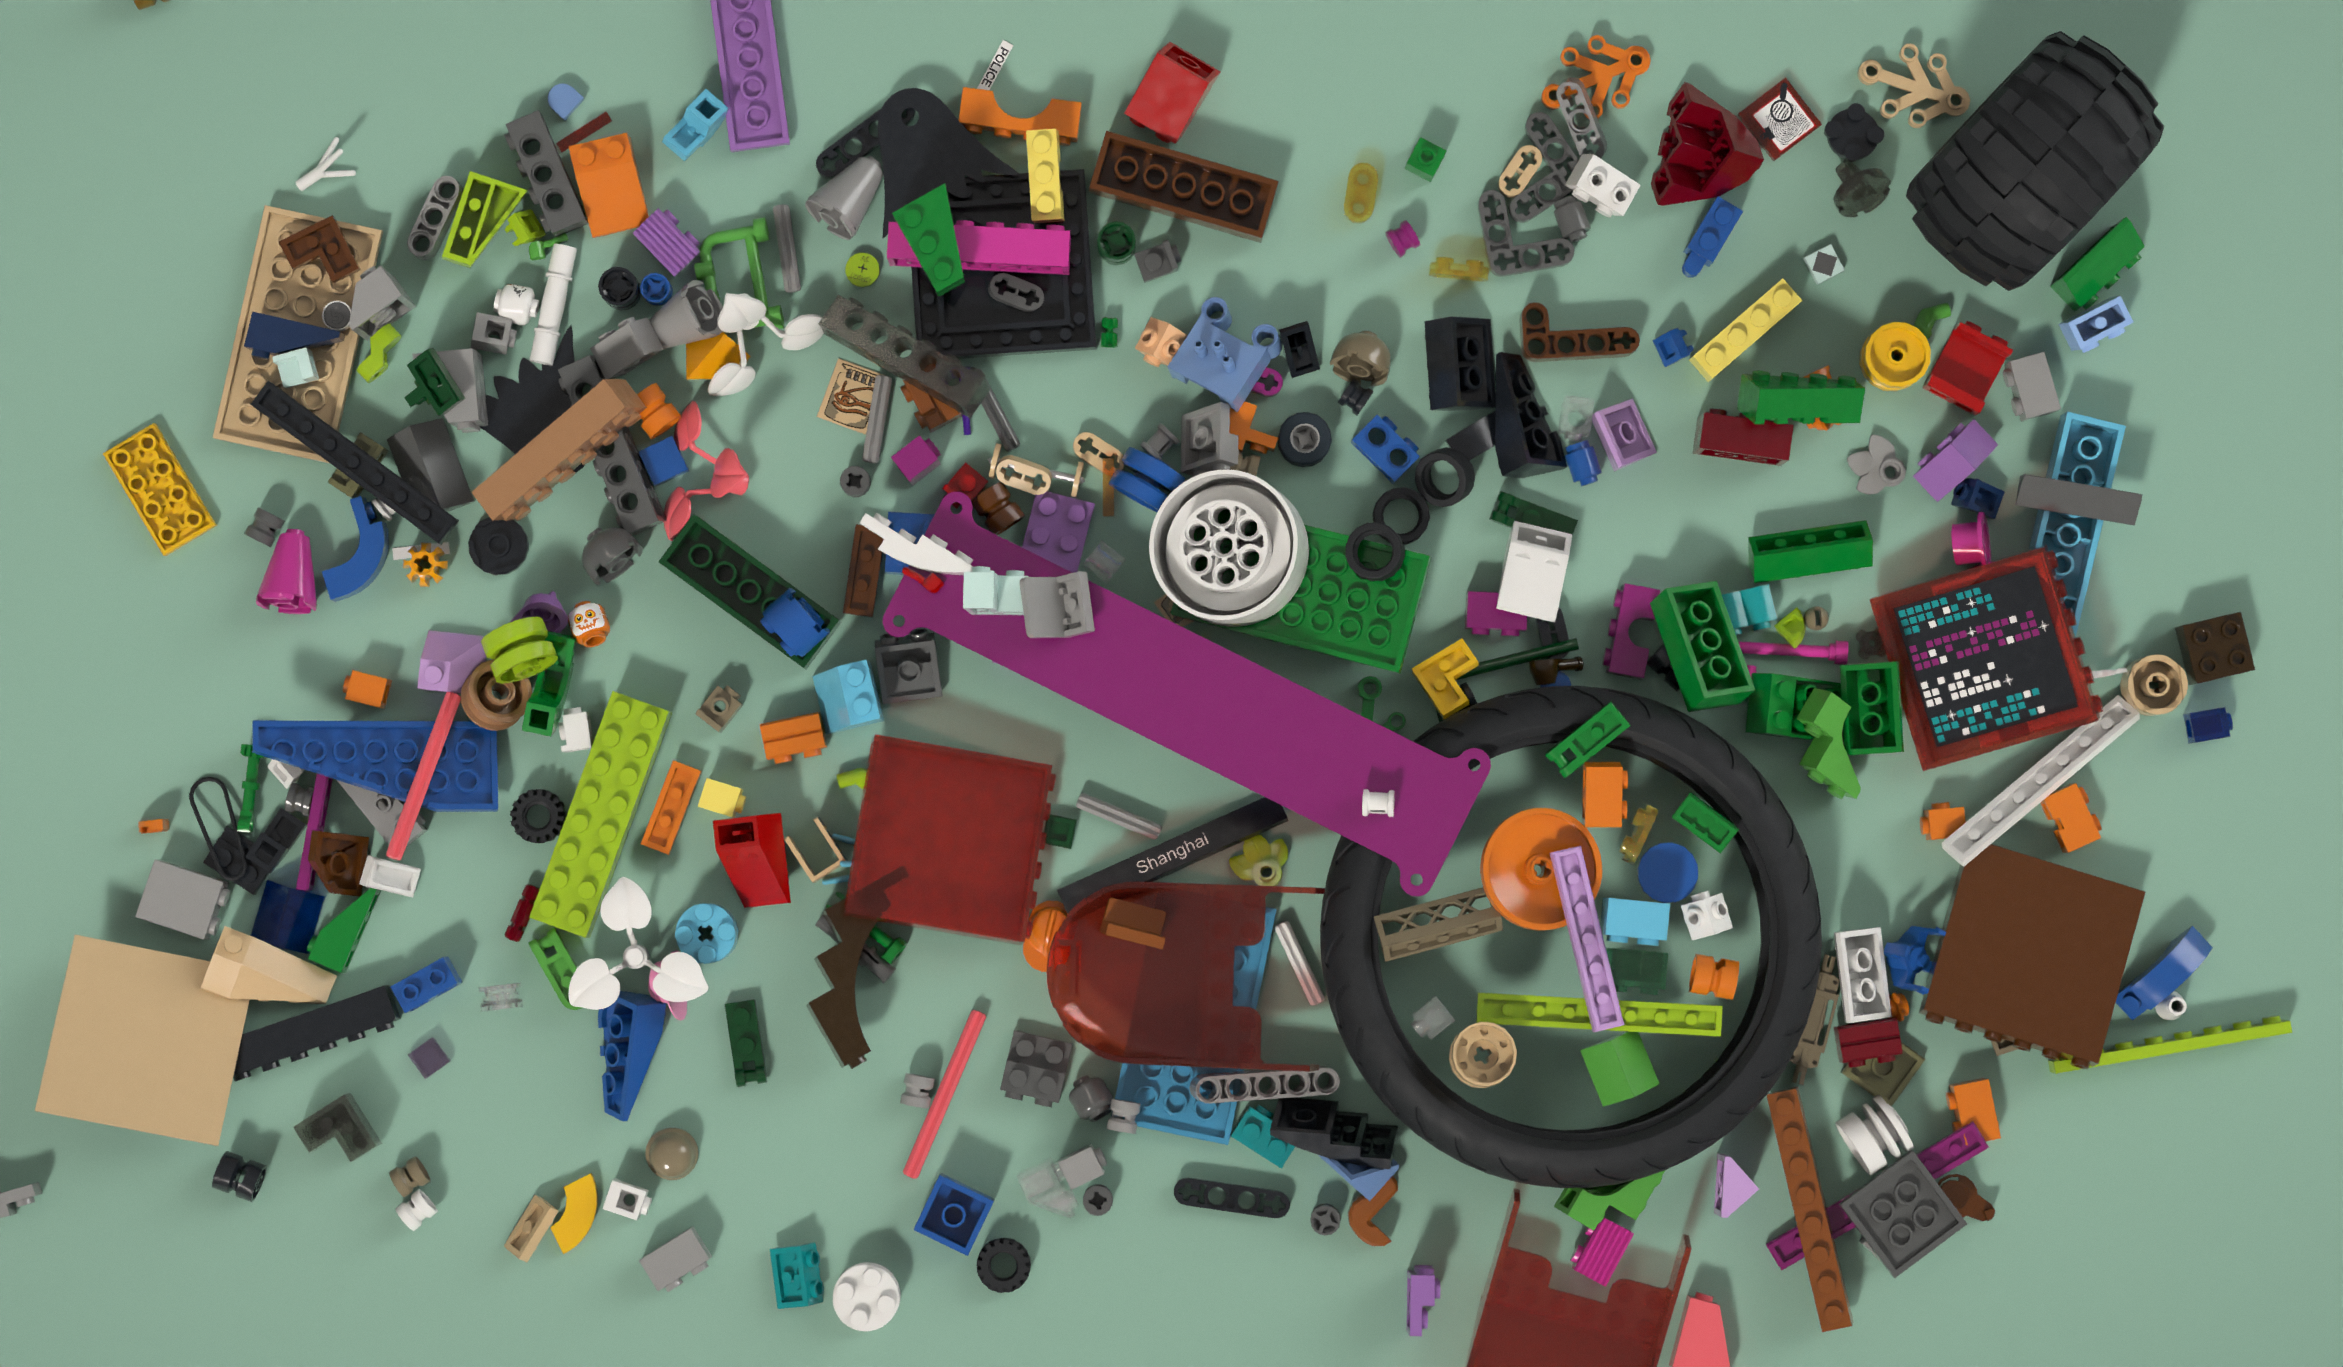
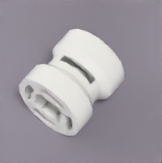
M420 1189L411 1195L410 1201L407 1203L403 1202L395 1208L398 1216L412 1231L418 1229L425 1218H431L438 1212L434 1203Z

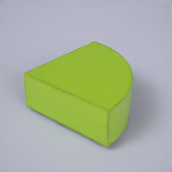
M1798 607L1774 625L1776 631L1794 649L1804 638L1806 624Z

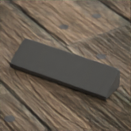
M2023 474L2019 479L2015 505L2134 526L2143 494Z

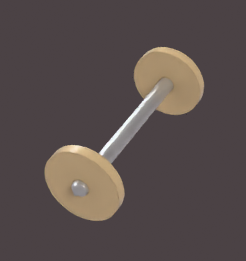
M996 443L993 457L987 459L991 464L989 478L994 479L996 475V467L1000 461L1002 444ZM1078 462L1075 475L1049 469L1052 478L1074 482L1071 496L1077 497L1080 484L1085 482L1082 477L1084 462ZM1009 464L1007 468L1014 469V465Z

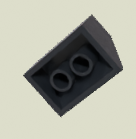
M1451 316L1424 321L1430 410L1460 411L1496 408L1491 319Z

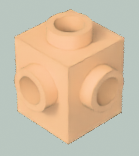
M1151 317L1135 349L1145 355L1143 358L1145 362L1158 368L1160 364L1168 366L1188 335L1170 323Z

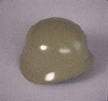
M666 1128L655 1133L648 1141L645 1151L646 1161L650 1169L657 1176L666 1180H678L687 1176L694 1169L698 1160V1146L694 1138L685 1130Z

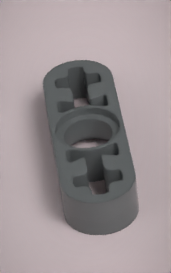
M1573 77L1567 78L1558 87L1556 96L1579 155L1594 154L1593 150L1586 149L1589 144L1587 133L1594 130L1589 137L1593 145H1599L1594 155L1601 159L1607 150V141L1587 90L1581 80ZM1568 86H1570L1571 90L1576 89L1578 91L1574 99L1579 106H1576L1573 110H1570V107L1574 104L1572 96L1564 94ZM1576 113H1585L1590 119V124L1587 127H1579L1574 121Z

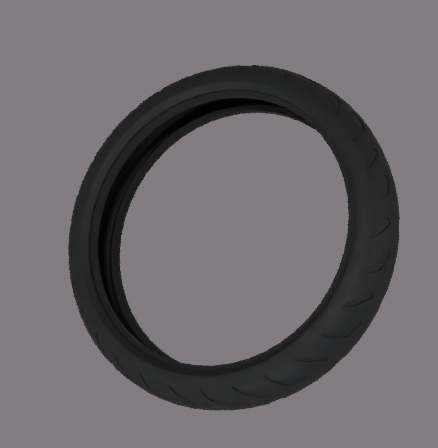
M1550 686L1500 695L1451 715L1431 727L1413 742L1446 758H1455L1468 749L1478 748L1483 750L1491 759L1500 754L1523 747L1559 743L1608 702L1612 701L1630 723V726L1605 747L1641 757L1672 773L1690 786L1711 808L1739 828L1733 838L1748 866L1756 892L1760 915L1761 947L1759 968L1753 994L1732 1040L1716 1062L1701 1078L1680 1095L1661 1107L1637 1118L1592 1129L1556 1130L1536 1128L1511 1122L1487 1113L1457 1095L1430 1071L1413 1050L1390 1006L1382 979L1378 950V931L1374 916L1380 913L1384 886L1393 861L1341 835L1329 868L1322 900L1320 949L1324 983L1338 1031L1363 1078L1378 1098L1400 1121L1439 1151L1484 1173L1535 1186L1591 1188L1641 1179L1667 1170L1694 1157L1732 1131L1756 1108L1785 1070L1808 1022L1820 972L1822 933L1816 883L1803 841L1778 795L1763 775L1742 753L1703 723L1658 701L1608 688ZM1471 759L1468 763L1469 769H1473L1480 762L1477 759Z

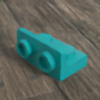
M1259 1104L1256 1109L1249 1106L1232 1132L1231 1137L1282 1169L1295 1146L1270 1135L1273 1121L1271 1119L1272 1112Z
M816 1243L770 1249L777 1309L805 1307L823 1302L824 1286L820 1278V1255L817 1251Z

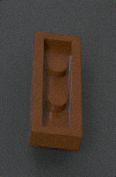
M858 524L855 526L843 614L873 618L883 554L878 548L884 538L865 526Z

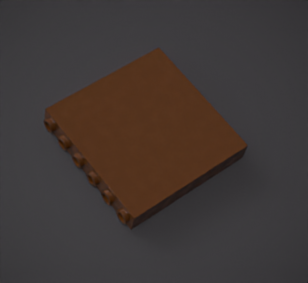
M1990 844L1964 867L1960 865L1942 928L1946 931V935L1939 938L1926 985L1929 992L1923 995L1919 1013L1926 1015L1925 1020L1932 1023L1943 1024L1946 1021L1955 1024L1954 1028L1961 1032L1972 1033L1975 1030L1984 1033L1983 1037L1990 1041L2001 1042L2004 1039L2013 1042L2012 1046L2023 1051H2030L2031 1048L2040 1050L2043 1057L2052 1060H2059L2060 1057L2069 1059L2072 1066L2081 1069H2088L2089 1066L2093 1067L2099 1064L2146 892Z

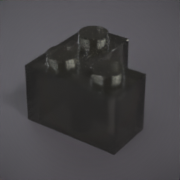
M351 1093L344 1094L293 1127L309 1153L316 1151L336 1138L350 1162L358 1160L382 1144Z

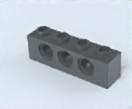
M537 110L507 123L506 127L509 132L504 134L511 151L516 149L520 160L516 161L517 167L522 177L528 176L532 187L528 188V192L534 205L540 204L544 214L540 215L539 218L545 231H551L557 237L589 224L540 111ZM532 141L539 142L540 150L536 154H526L528 143ZM541 169H551L552 176L548 181L539 182L537 180L538 172ZM556 195L562 196L564 199L563 205L559 209H550V199Z

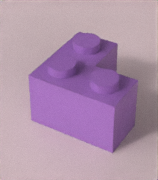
M1975 419L1966 426L1960 423L1936 447L1939 450L1938 453L1934 455L1930 451L1917 463L1921 468L1913 477L1938 502L1975 471L1998 444Z

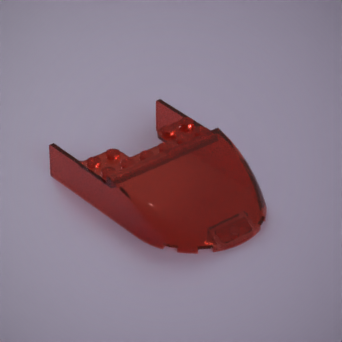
M1123 882L1103 887L1076 904L1066 915V919L1053 937L1047 960V985L1053 1008L1056 1009L1064 1028L1078 1043H1081L1100 1057L1119 1063L1318 1071L1319 1064L1265 1062L1261 1059L1262 1020L1259 1012L1252 1007L1233 1006L1235 946H1253L1263 939L1265 933L1266 896L1269 893L1325 894V888L1165 882ZM1112 897L1165 911L1166 917L1161 935L1166 938L1163 949L1107 936L1099 932L1108 898Z
M1513 1188L1484 1292L1480 1299L1465 1367H1657L1692 1249L1689 1235H1682L1671 1276L1666 1287L1660 1288L1631 1279H1619L1612 1284L1606 1303L1549 1288L1552 1275L1550 1261L1542 1255L1508 1246L1520 1206V1190Z

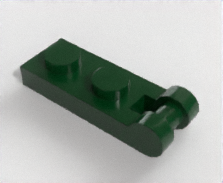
M1499 491L1496 499L1499 501L1495 511H1492L1489 520L1512 528L1513 522L1517 521L1572 535L1578 522L1576 519ZM1510 506L1518 509L1515 518L1507 516Z
M755 999L724 1004L737 1087L746 1086V1083L755 1081L758 1084L767 1083ZM754 1060L755 1069L745 1071L744 1062Z

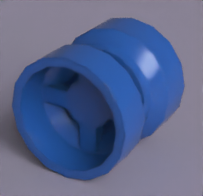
M650 273L641 281V294L651 305L663 306L672 298V285L662 274Z

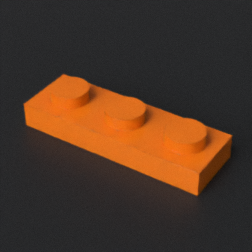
M675 760L672 761L641 845L670 855L700 778L701 770Z

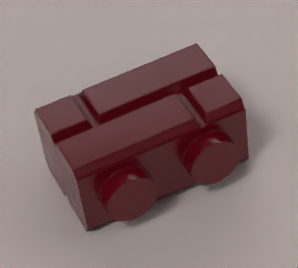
M1892 1017L1834 1026L1838 1060L1840 1063H1847L1848 1068L1865 1066L1866 1059L1877 1058L1878 1063L1896 1061L1895 1055L1902 1054L1903 1052L1897 1018Z

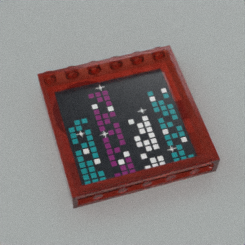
M2047 545L1880 594L1869 599L1888 661H1899L1901 703L1923 771L2093 723L2101 718L2099 713L2104 712L2099 694L2094 695L2090 685L2095 683L2091 667L2084 666L2081 656L2086 654L2081 637H2075L2072 627L2077 625L2072 608H2066L2063 598L2068 596L2063 579H2057L2054 569L2059 567L2054 550H2048Z

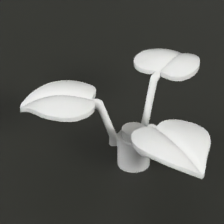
M726 293L724 305L718 317V326L723 332H737L741 360L739 364L728 363L714 374L708 386L709 395L725 396L735 394L746 389L753 382L755 370L751 366H746L747 359L742 329L749 330L754 328L761 319L778 337L783 338L781 345L784 349L801 350L811 346L823 336L830 324V319L816 314L801 315L790 321L785 327V331H781L765 316L766 306L762 301L752 298L745 293Z
M626 877L619 878L605 895L601 903L600 912L603 922L612 930L621 931L627 929L631 946L625 949L623 962L610 970L606 962L600 958L589 959L583 962L576 969L570 981L568 993L570 1004L575 1007L593 1010L611 1006L618 999L621 989L619 980L613 974L627 966L632 969H638L647 965L659 973L653 980V989L657 995L667 1001L684 1002L705 994L709 990V986L700 965L691 955L684 952L668 954L662 960L660 968L649 960L648 950L642 945H637L632 928L641 929L649 924L652 914L651 904L647 895L638 884Z

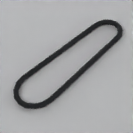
M201 778L190 789V804L220 876L229 881L238 880L244 876L248 866L240 834L237 831V823L228 790L225 784L218 778ZM203 782H216L223 790L243 862L242 871L236 876H227L223 872L194 802L193 795L195 789Z

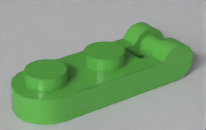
M554 927L547 931L545 937L539 940L535 938L528 942L561 1003L570 1010H578L583 1007L572 1006L569 1002L568 994L571 978L578 967L563 943L559 932ZM554 946L557 953L548 958L544 950Z

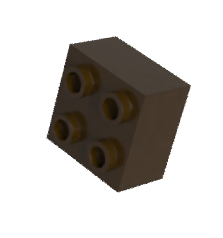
M2241 612L2175 627L2189 685L2255 670Z

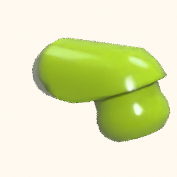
M860 767L836 774L840 789L857 785L865 791L868 770Z

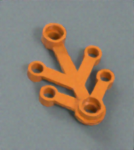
M1600 35L1592 36L1587 44L1590 53L1594 55L1602 53L1618 60V62L1609 66L1579 55L1578 51L1573 47H1567L1562 51L1560 60L1563 65L1569 67L1576 66L1591 72V74L1581 77L1579 80L1583 82L1586 89L1597 84L1591 103L1592 106L1597 107L1599 110V114L1596 115L1598 119L1603 113L1602 104L1612 78L1624 73L1620 88L1612 95L1611 102L1618 109H1623L1628 105L1630 101L1629 93L1635 77L1644 74L1650 66V55L1643 47L1631 46L1624 50L1606 43L1605 39ZM1594 40L1600 41L1602 48L1599 50L1593 49L1591 42ZM1572 52L1575 60L1572 62L1566 61L1564 54ZM1634 55L1639 56L1641 64L1633 65L1630 60L1631 57ZM1550 84L1543 90L1541 100L1548 109L1560 108L1558 100L1554 101L1549 98V92L1557 91L1560 86L1558 84ZM1568 86L1564 94L1566 96L1578 93L1576 89L1571 90L1570 86ZM1618 94L1624 95L1626 102L1618 104L1615 96Z

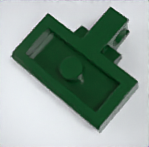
M434 348L425 350L407 364V367L416 379L414 383L417 386L416 389L404 397L410 408L417 404L421 405L426 401L428 405H432L437 415L441 416L465 399Z

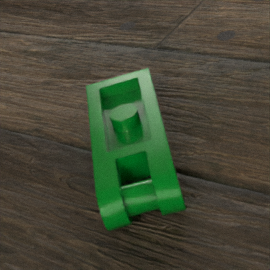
M1610 701L1547 751L1545 756L1550 762L1554 761L1560 768L1558 772L1563 778H1566L1630 726V723ZM1568 748L1576 755L1570 761L1563 754Z

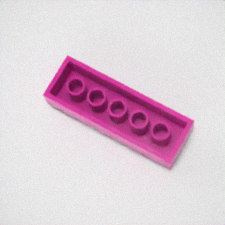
M958 220L956 225H954L963 270L1069 275L1071 235L1070 231L1064 230L1065 226L1047 225L1045 230L1034 229L1033 224L1018 223L1016 228H1005L1004 223L986 222V226H974L973 221ZM889 222L887 260L890 266L921 267L896 222Z

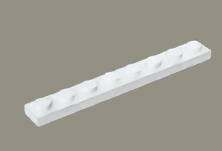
M2117 695L1942 842V848L1963 867L2136 723L2140 719V713L2122 697Z

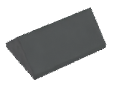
M443 418L410 425L387 439L401 478L445 511L449 512L475 502Z

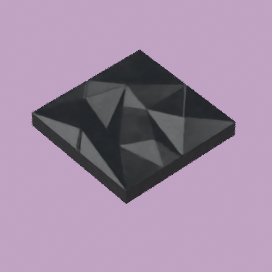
M1085 170L1060 171V184L1063 191L1064 221L1032 222L1029 173H1019V175L984 176L985 183L965 177L967 198L965 199L947 192L954 225H956L958 220L973 221L974 226H986V222L1004 223L1005 228H1016L1018 223L1033 224L1034 229L1045 230L1047 225L1065 226L1064 230L1070 231L1071 235L1069 275L963 270L965 282L938 296L923 268L911 267L918 362L1097 350ZM997 274H1010L1040 287L1044 294L1043 304L1033 312H1024L993 299L988 292V283ZM1005 280L994 285L998 288L1000 295L1005 291L1014 293V290L1006 287L1007 281ZM1029 291L1027 294L1018 292L1019 296L1026 299V305L1029 306L1033 302L1037 303V299L1033 297V291Z

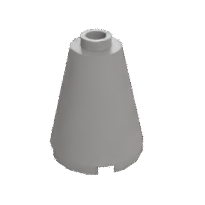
M871 156L858 158L808 197V200L805 202L808 212L818 223L823 219L829 224L828 231L842 239L850 240L856 235L883 178L882 165Z
M693 280L685 284L649 319L663 349L713 338L723 332L718 326V317L723 308L722 304L711 288L706 291L700 286L704 284L703 282Z

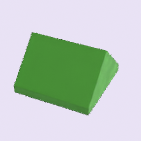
M1625 1031L1580 1050L1603 1107L1634 1098L1659 1085L1639 1032Z

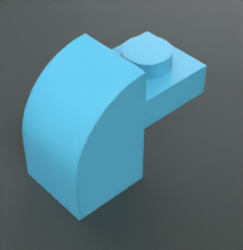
M705 89L686 108L684 117L664 136L662 143L685 162L700 146L703 147L718 130L725 119L728 107Z

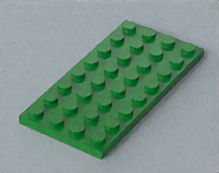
M1225 509L1219 513V524L1229 521L1231 516L1230 510ZM1250 522L1246 525L1244 529L1246 536H1252L1256 533V522ZM1305 525L1309 544V557L1305 576L1292 599L1271 617L1246 626H1220L1200 619L1173 602L1170 613L1172 616L1401 674L1432 557L1405 550L1402 566L1394 576L1384 581H1370L1356 574L1347 562L1345 546L1349 538L1348 535ZM1199 527L1194 531L1193 537L1195 541H1201L1205 537V527ZM1231 539L1224 540L1221 543L1220 552L1222 554L1231 551L1233 546ZM1364 539L1360 542L1358 558L1366 568L1380 569L1385 567L1391 560L1392 546ZM1252 552L1247 556L1248 566H1254L1259 562L1258 552ZM1200 557L1196 561L1195 568L1197 571H1203L1207 567V557ZM1228 569L1223 573L1222 581L1224 584L1233 581L1235 576L1233 569Z

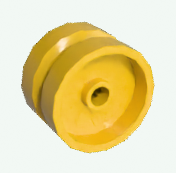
M1891 322L1879 327L1865 339L1860 350L1859 365L1863 376L1872 386L1883 391H1899L1910 387L1926 373L1930 364L1931 349L1926 336L1917 327L1906 322ZM1892 351H1894V355H1899L1900 360L1895 361L1892 359Z

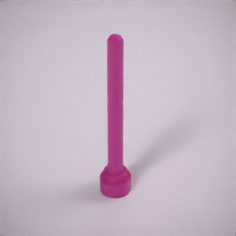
M1835 640V643H1829V646L1798 645L1795 649L1790 644L1739 642L1743 654L1828 658V661H1834V664L1847 665L1848 641Z

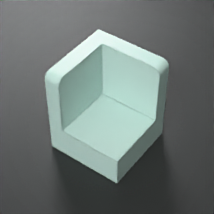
M307 347L272 357L273 363L278 366L282 384L285 388L319 380L312 351Z

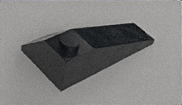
M1499 352L1496 354L1495 450L1502 476L1526 478L1567 468L1561 439L1557 431L1551 432L1544 417L1548 415L1545 406L1540 407L1533 394L1535 385L1521 355Z

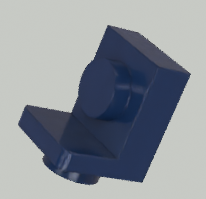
M1965 478L1955 487L1951 505L1958 508H1966L1977 514L1984 512L1986 518L1995 519L2005 491L1979 479Z

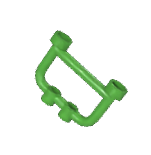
M766 218L753 219L752 226L719 231L708 235L700 246V262L694 263L696 278L698 281L704 280L705 290L707 291L711 288L720 300L715 279L714 263L711 256L712 248L720 243L745 239L755 299L765 304V316L778 329H784L785 323L781 305L768 307L758 249L759 242L770 240ZM760 319L754 328L767 325Z

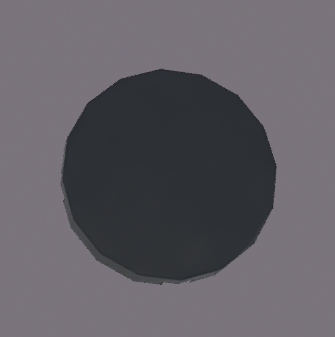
M488 517L475 526L468 541L469 554L474 564L484 572L496 576L507 575L519 569L526 560L529 551L528 536L523 527L515 520L492 521Z

